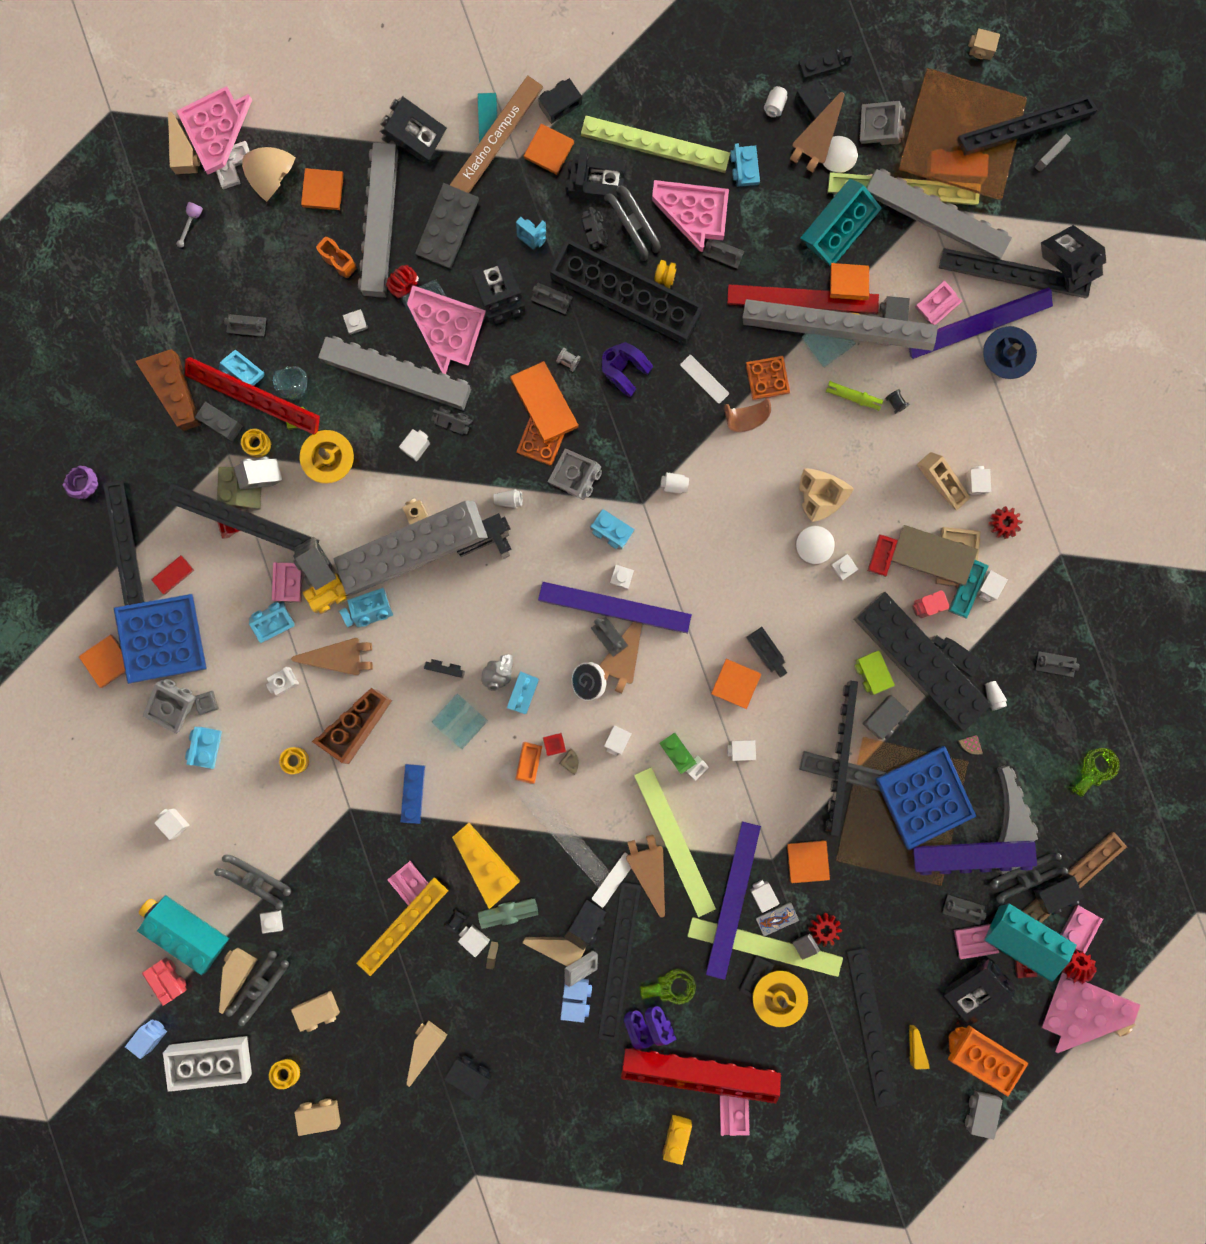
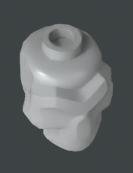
M513 655L500 656V661H489L482 671V684L489 690L496 691L511 681Z

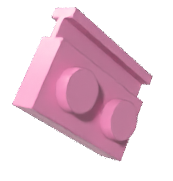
M943 281L919 302L915 308L927 321L936 325L962 302V299H959L953 289Z
M273 562L272 601L301 602L302 570L299 571L294 563Z
M411 861L388 879L408 906L428 885V882Z
M1075 905L1060 935L1077 945L1076 949L1086 953L1103 919L1079 905Z
M991 924L954 930L960 959L999 953L997 948L984 941Z
M719 1095L721 1136L749 1135V1099Z

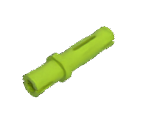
M829 381L828 386L834 387L836 390L827 387L826 393L828 392L856 402L860 406H867L880 411L881 406L873 404V402L882 405L883 399Z

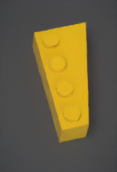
M470 823L466 824L452 837L490 909L513 889L520 880Z

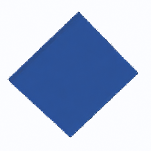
M193 594L114 608L128 684L207 669Z
M941 746L875 778L908 850L976 817L945 746Z

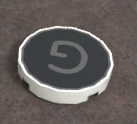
M593 662L582 663L573 671L571 678L572 687L580 699L592 701L600 698L605 692L606 680H604L603 676L605 674L599 665Z

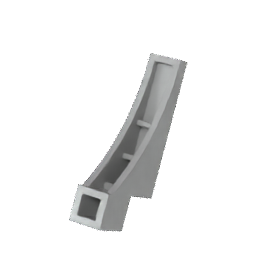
M1010 766L998 767L997 770L1004 794V819L998 842L1038 840V829L1035 823L1031 822L1029 817L1031 811L1028 805L1023 802V791L1020 786L1017 787L1015 782L1017 778L1015 771ZM1012 867V870L1018 869L1020 867ZM996 868L997 873H1000V874H1005V873H1007V872H1010V871H1000V868Z

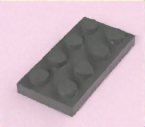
M443 183L415 254L451 269L479 198Z

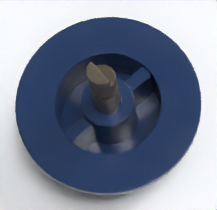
M1006 326L995 330L987 338L983 348V357L988 369L996 376L1004 379H1017L1027 374L1033 368L1037 358V348L1033 338L1026 331L1018 327Z

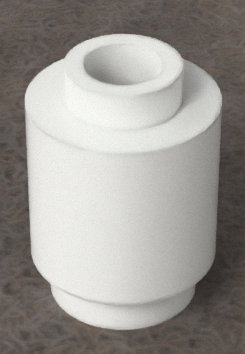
M776 86L770 91L764 105V110L768 116L776 117L781 115L788 98L787 91L784 88Z
M666 472V475L661 477L660 487H663V491L682 494V492L687 493L689 478L685 477V475Z

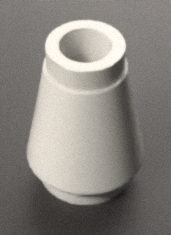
M514 489L494 494L495 505L512 508L522 506L523 497L521 491Z
M996 681L985 684L987 700L992 705V711L1006 707L1007 699Z

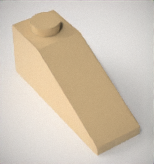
M168 112L170 168L175 174L198 173L200 159L172 112Z
M930 452L917 464L926 479L955 510H958L971 498L943 456Z
M525 937L523 944L565 966H569L579 960L585 949L582 950L564 937Z
M236 948L233 951L230 950L224 958L226 963L222 971L219 1006L221 1014L225 1013L230 1007L258 960L240 948Z
M430 1021L426 1025L422 1023L415 1032L418 1036L414 1041L406 1084L409 1087L447 1036L445 1032Z

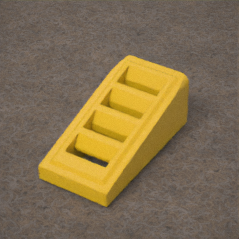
M910 1025V1064L914 1069H930L920 1033L914 1025Z

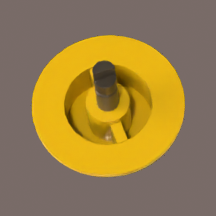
M331 430L318 431L315 435L312 434L305 440L300 450V464L303 471L308 477L319 483L328 484L341 480L350 471L354 460L353 449L349 441L342 434Z
M774 971L762 977L755 986L753 1005L756 1013L764 1022L775 1027H786L796 1023L804 1015L808 1005V994L804 984L797 976L786 971Z

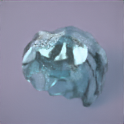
M285 367L282 370L275 371L273 374L272 382L274 389L281 397L295 400L298 397H302L306 392L308 386L307 374L300 367Z

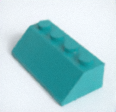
M849 179L800 239L813 253L831 267V263H836L882 208L863 184Z
M167 895L153 908L137 930V932L200 975L209 970L230 939Z
M1011 904L999 906L984 938L985 942L1051 982L1068 965L1077 946Z

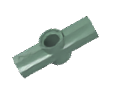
M535 898L516 903L508 902L498 905L496 908L478 912L481 929L500 924L508 925L516 923L520 919L539 915Z

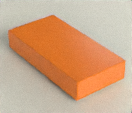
M527 742L522 743L515 780L529 784L535 783L542 746Z

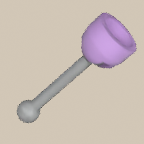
M188 202L186 207V213L189 218L180 240L176 243L179 248L184 246L183 241L192 219L199 217L203 210L202 207Z

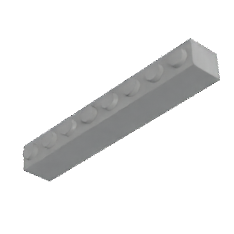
M373 143V149L369 151V160L372 162L371 168H368L370 186L366 187L368 204H365L364 213L367 216V221L363 223L365 241H362L361 251L364 253L363 260H360L362 278L358 280V289L361 290L363 296L386 298L398 149L396 144Z
M876 169L866 187L875 200L990 258L1001 259L1012 239L1005 230L999 228L996 230L991 227L989 222L976 220L973 214L966 211L963 213L957 210V206L941 202V198L931 194L929 196L923 193L924 190L918 186L911 187L907 185L906 180L899 177L896 179L890 176V172L884 169Z
M332 336V338L325 337L318 357L322 363L463 411L471 392L470 385H467L468 382L465 380L457 379L455 381L450 379V376L447 374L439 373L438 375L432 373V370L422 366L421 369L414 367L412 362L406 360L400 362L396 360V357L388 354L386 356L379 355V352L374 349L368 348V350H365L356 343H344L341 338Z

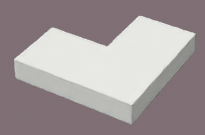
M246 141L234 144L225 167L216 171L222 189L241 184L235 166L241 165L243 156L250 152Z

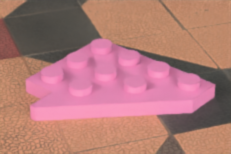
M226 86L177 110L207 174L225 167L252 102L249 94L234 100Z
M654 180L652 201L699 251L703 252L705 238L724 239L729 189Z
M412 286L407 305L441 372L446 374L450 360L469 365L486 311Z
M1062 973L1042 1028L1061 1036L1055 1051L1060 1053L1134 1024L1141 1005L1087 982L1081 984L1077 981L1074 983L1073 979H1066L1067 974Z

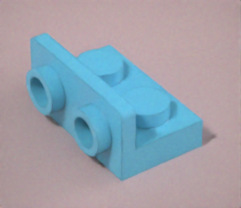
M739 143L734 144V149L731 150L730 156L731 162L735 163L732 175L733 180L737 182V187L759 185L760 177L756 146L739 147Z
M520 217L516 221V232L519 239L533 250L544 244L547 238L546 223L543 220L536 228L528 219L524 220Z
M237 350L230 353L219 364V371L253 386L264 377V372Z
M602 509L594 523L590 526V529L593 530L591 532L599 539L604 537L608 540V544L615 549L618 547L623 549L635 530L604 509Z
M384 588L347 600L352 620L357 627H365L370 623L393 616Z
M284 601L280 603L274 602L268 606V609L262 612L261 610L256 611L249 618V625L260 643L295 626L294 621L285 608Z
M520 671L507 708L527 714L539 679Z
M194 727L189 736L191 745L190 749L186 751V764L214 769L222 731L205 727Z

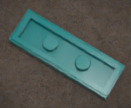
M478 93L480 143L497 119L496 93Z
M974 560L966 585L959 584L948 612L965 619L968 618L989 565Z

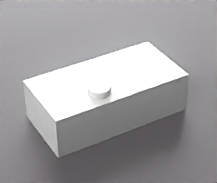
M247 1036L171 1044L163 1052L168 1091L247 1083L252 1075Z

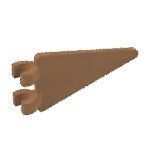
M840 92L793 142V147L796 149L790 160L798 163L802 153L808 155L812 159L806 168L812 173L819 162L823 164L826 161L845 96L843 92Z
M633 622L622 635L628 647L614 657L608 653L599 665L604 671V680L607 681L609 675L619 679L615 691L621 694L626 683H633L642 628L641 623Z
M352 638L295 655L291 660L297 663L359 675L360 670H373V662H360V651H372V643H359L358 638Z
M654 835L646 836L649 849L639 852L635 840L628 841L631 854H628L626 859L658 915L663 918L665 916L663 847L656 846Z

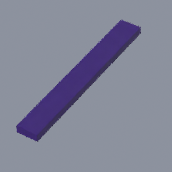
M1049 287L937 329L933 351L1053 307L1052 290ZM909 348L912 359L933 352Z
M543 581L538 598L540 602L688 634L692 614Z
M741 822L706 970V975L724 980L726 978L761 829L759 825Z

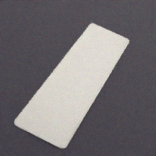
M689 355L680 364L717 403H721L729 395V392L692 355Z
M627 853L622 855L592 897V900L601 907L605 906L631 869L626 859Z

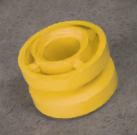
M661 260L657 266L654 281L664 284L665 287L670 289L676 274V263L671 262L668 266L666 261Z
M250 429L243 434L241 446L250 456L261 458L270 451L271 441L263 431ZM259 439V446L253 448V441Z
M290 747L281 753L279 764L285 773L299 774L307 769L309 756L300 747ZM293 755L298 758L296 766H293L290 762Z
M290 1059L276 1062L269 1071V1080L277 1089H287L295 1085L300 1077L299 1066ZM282 1069H285L288 1072L287 1079L282 1078Z

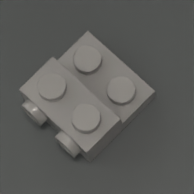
M900 101L862 104L861 144L880 142L881 145L900 143L901 138H904L905 135L904 126H901V121L906 116L905 107L902 108Z
M565 448L548 483L584 500L585 497L591 495L594 480L600 478L601 466L596 461Z
M162 679L155 684L143 717L177 734L181 730L186 715L190 713L196 697L191 695V690L187 688L180 689L174 686V681Z

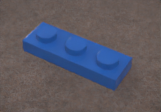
M405 764L400 822L421 823L425 765Z

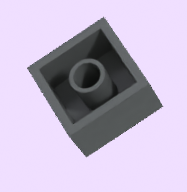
M315 537L294 548V564L299 571L303 570L305 574L304 579L309 587L313 586L317 590L336 579L334 567Z

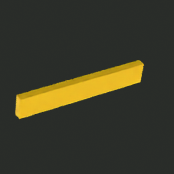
M433 878L356 964L371 976L449 890L436 878Z

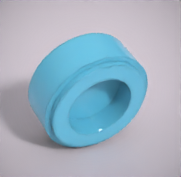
M347 609L339 610L347 628L354 625Z

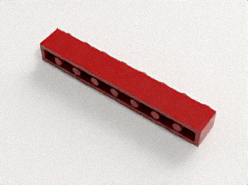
M630 1048L625 1049L621 1079L776 1104L780 1097L781 1073L770 1069L758 1070L751 1066L739 1067L732 1063L720 1064L713 1060L701 1061L694 1057L682 1058L675 1054L663 1055L656 1051L644 1052Z

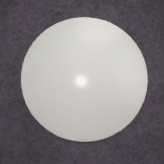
M843 136L832 137L826 161L823 165L833 173H843L850 170L855 165L858 157L855 144Z
M811 526L804 529L799 534L796 542L799 557L811 564H820L828 560L834 551V539L830 532L819 526Z

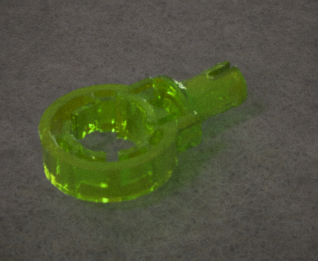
M1107 748L1091 750L1086 755L1084 767L1080 771L1085 774H1083V778L1078 784L1073 787V791H1078L1076 794L1083 797L1093 784L1100 786L1103 781L1113 779L1120 767L1117 755ZM1103 756L1108 761V765L1113 766V768H1108L1106 773H1102L1097 769L1095 759Z
M680 969L672 970L665 977L658 978L659 983L656 985L639 987L641 999L659 996L661 1002L670 1001L674 1004L689 1002L696 992L694 978L688 972ZM676 974H685L689 978L687 980L683 976L687 983V990L685 991V994L688 995L687 997L683 994L676 996L671 991L673 981L677 978H682L681 975Z

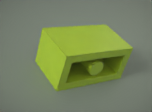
M880 650L855 660L856 664L854 666L858 675L863 677L864 682H862L866 693L869 692L870 695H874L895 686Z

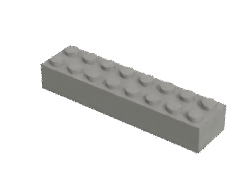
M463 501L333 559L345 593L357 594L488 537L475 501Z

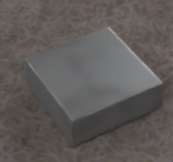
M214 691L195 696V704L199 715L219 709Z
M811 934L793 941V945L802 960L820 951Z

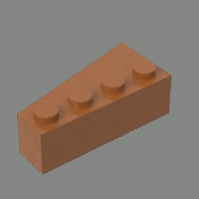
M170 349L135 361L178 428L185 431L201 425V422L195 418L197 410L186 377L184 376L179 355L175 351Z
M370 688L350 709L340 715L339 719L332 725H329L312 742L342 764H350L393 700L380 691Z

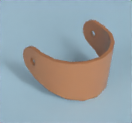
M766 398L758 404L737 409H730L729 404H726L724 411L729 429L735 432H745L762 425L771 413L770 400Z

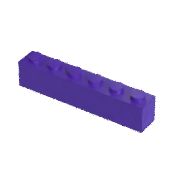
M1033 840L914 847L915 871L920 872V875H931L932 871H940V874H951V870H960V873H971L972 869H980V872H992V868H1000V871H1012V867H1020V870H1032V866H1037L1036 847Z

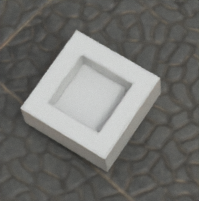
M361 309L343 315L350 335L368 329Z
M848 554L831 565L841 581L859 570Z
M616 565L610 584L628 589L634 570Z
M699 756L694 759L697 764L686 771L695 781L709 768Z
M281 910L260 914L262 934L283 930Z

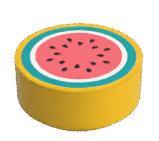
M148 899L140 908L139 915L145 919L158 903L153 899Z

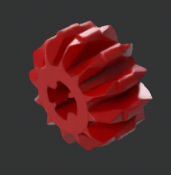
M402 265L391 273V276L387 279L386 286L397 298L405 297L406 294L410 293L412 286L417 285L419 277L411 267Z
M1004 506L1002 510L996 509L995 514L990 516L994 521L989 522L988 525L994 526L991 532L997 531L996 537L1000 538L1003 535L1004 539H1008L1009 536L1015 537L1016 532L1021 531L1018 525L1022 524L1023 521L1017 519L1020 513L1014 514L1015 508L1008 510L1007 506ZM1003 520L1005 522L1008 521L1009 525L1003 524Z
M824 913L822 919L817 914L816 918L818 921L815 922L811 919L810 922L814 927H808V930L813 932L811 936L813 939L816 938L815 942L817 945L822 941L823 947H826L827 941H829L833 946V938L840 940L836 933H842V929L836 927L841 923L839 921L834 922V915L828 918V914ZM826 925L829 931H826L824 934L821 929H824Z
M1075 949L1070 962L1062 970V973L1067 974L1066 979L1071 978L1074 983L1077 981L1081 984L1089 982L1096 973V961L1090 960L1091 955L1086 956L1084 951L1079 953Z

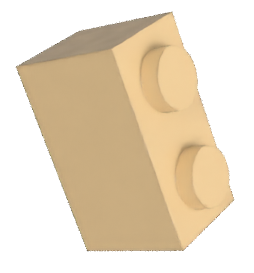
M331 991L303 1002L291 1010L300 1032L303 1030L310 1032L318 1028L317 1024L321 1022L328 1024L336 1020L335 1016L340 1013Z
M324 1099L319 1101L318 1104L313 1105L311 1102L300 1104V1107L295 1111L298 1136L335 1130L341 1124L337 1100Z

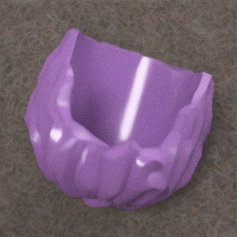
M86 466L72 468L70 473L66 475L65 483H63L66 494L76 499L87 498L95 492L98 486L96 474L91 468Z

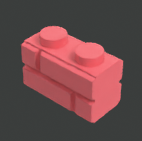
M942 590L915 600L913 605L915 615L920 618L949 609V603Z
M167 958L162 959L142 973L162 1006L187 990L184 978L177 975L175 964Z

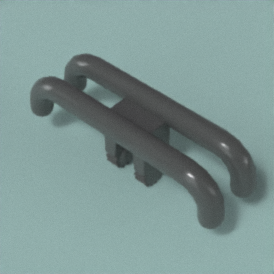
M620 185L616 191L626 199L633 211L631 215H626L614 195L607 193L604 196V200L611 203L639 249L640 259L646 261L649 257L648 251L637 230L641 227L644 229L653 245L652 251L654 253L660 251V242L630 191L625 186Z
M1052 853L1037 859V866H1032V870H1020L1018 868L993 879L990 882V887L994 890L999 885L1016 877L1020 883L1000 893L996 897V901L999 904H1003L1006 899L1054 877L1067 875L1069 871L1065 867L1053 869L1042 875L1037 870H1034L1052 861H1060L1062 855Z
M228 854L222 856L223 862L231 863L248 873L241 878L228 870L217 868L214 871L216 876L224 877L270 902L277 910L283 908L284 904L280 899L262 890L261 887L266 882L282 891L284 896H289L291 889L286 884L237 857Z
M275 951L269 952L267 958L225 1012L226 1016L230 1017L247 997L254 1000L238 1020L239 1026H244L289 966V962L284 960L268 982L262 978L277 956Z

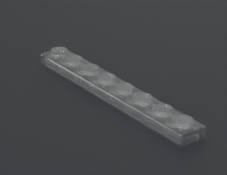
M510 759L496 773L599 888L611 871L534 784L515 780L518 766Z

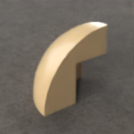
M262 147L245 154L242 159V167L253 189L265 201H268L280 186L283 177L288 174L296 157L277 148Z
M803 469L800 479V491L803 492L805 502L802 503V507L812 522L822 520L837 511L854 490L852 486L833 475L814 469Z

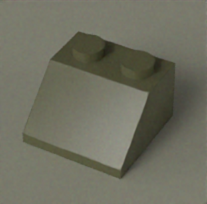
M218 467V501L239 509H261L262 487L240 490L234 467Z

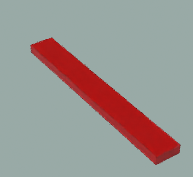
M728 285L727 305L745 306V301L748 299L837 312L878 314L879 294L869 293L868 300L830 298V291Z
M191 357L185 359L184 376L313 435L318 432L319 415Z

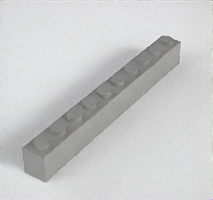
M748 299L745 301L743 325L930 351L934 349L938 325Z

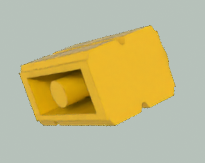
M335 573L336 579L315 590L312 586L303 592L313 612L323 614L330 610V605L335 602L340 604L347 600L346 596L349 594L345 593L339 574Z
M672 1115L662 1153L663 1160L680 1165L683 1164L692 1128L690 1119Z

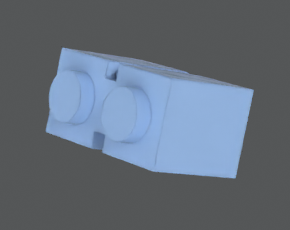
M582 979L570 987L564 986L561 1020L584 1022L585 1017H589L590 1005H586L587 997H591L592 985H588L589 979Z
M150 1020L137 1030L125 1047L141 1059L155 1048L167 1031L159 1021Z

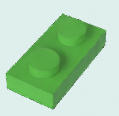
M673 733L659 743L680 774L697 764L676 733Z

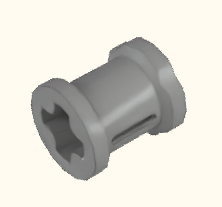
M563 348L556 363H562L573 372L581 357L579 355L575 356L569 353L566 348Z

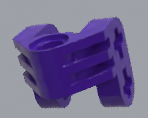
M624 342L607 349L603 353L602 372L622 393L631 397L636 388L621 372L627 365V361H631L638 370L646 375L651 371L653 365L639 349Z
M651 1007L646 1010L645 1020L647 1024H645L644 1018L639 1011L625 1014L624 1023L635 1049H645L653 1044L657 1046L667 1045L676 1040L669 1018L665 1017L660 1007Z

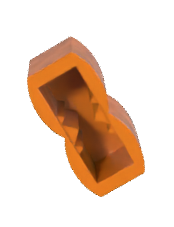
M324 237L316 246L323 260L329 265L334 266L341 276L349 278L357 269L352 257L346 251L339 249L336 242L332 239Z

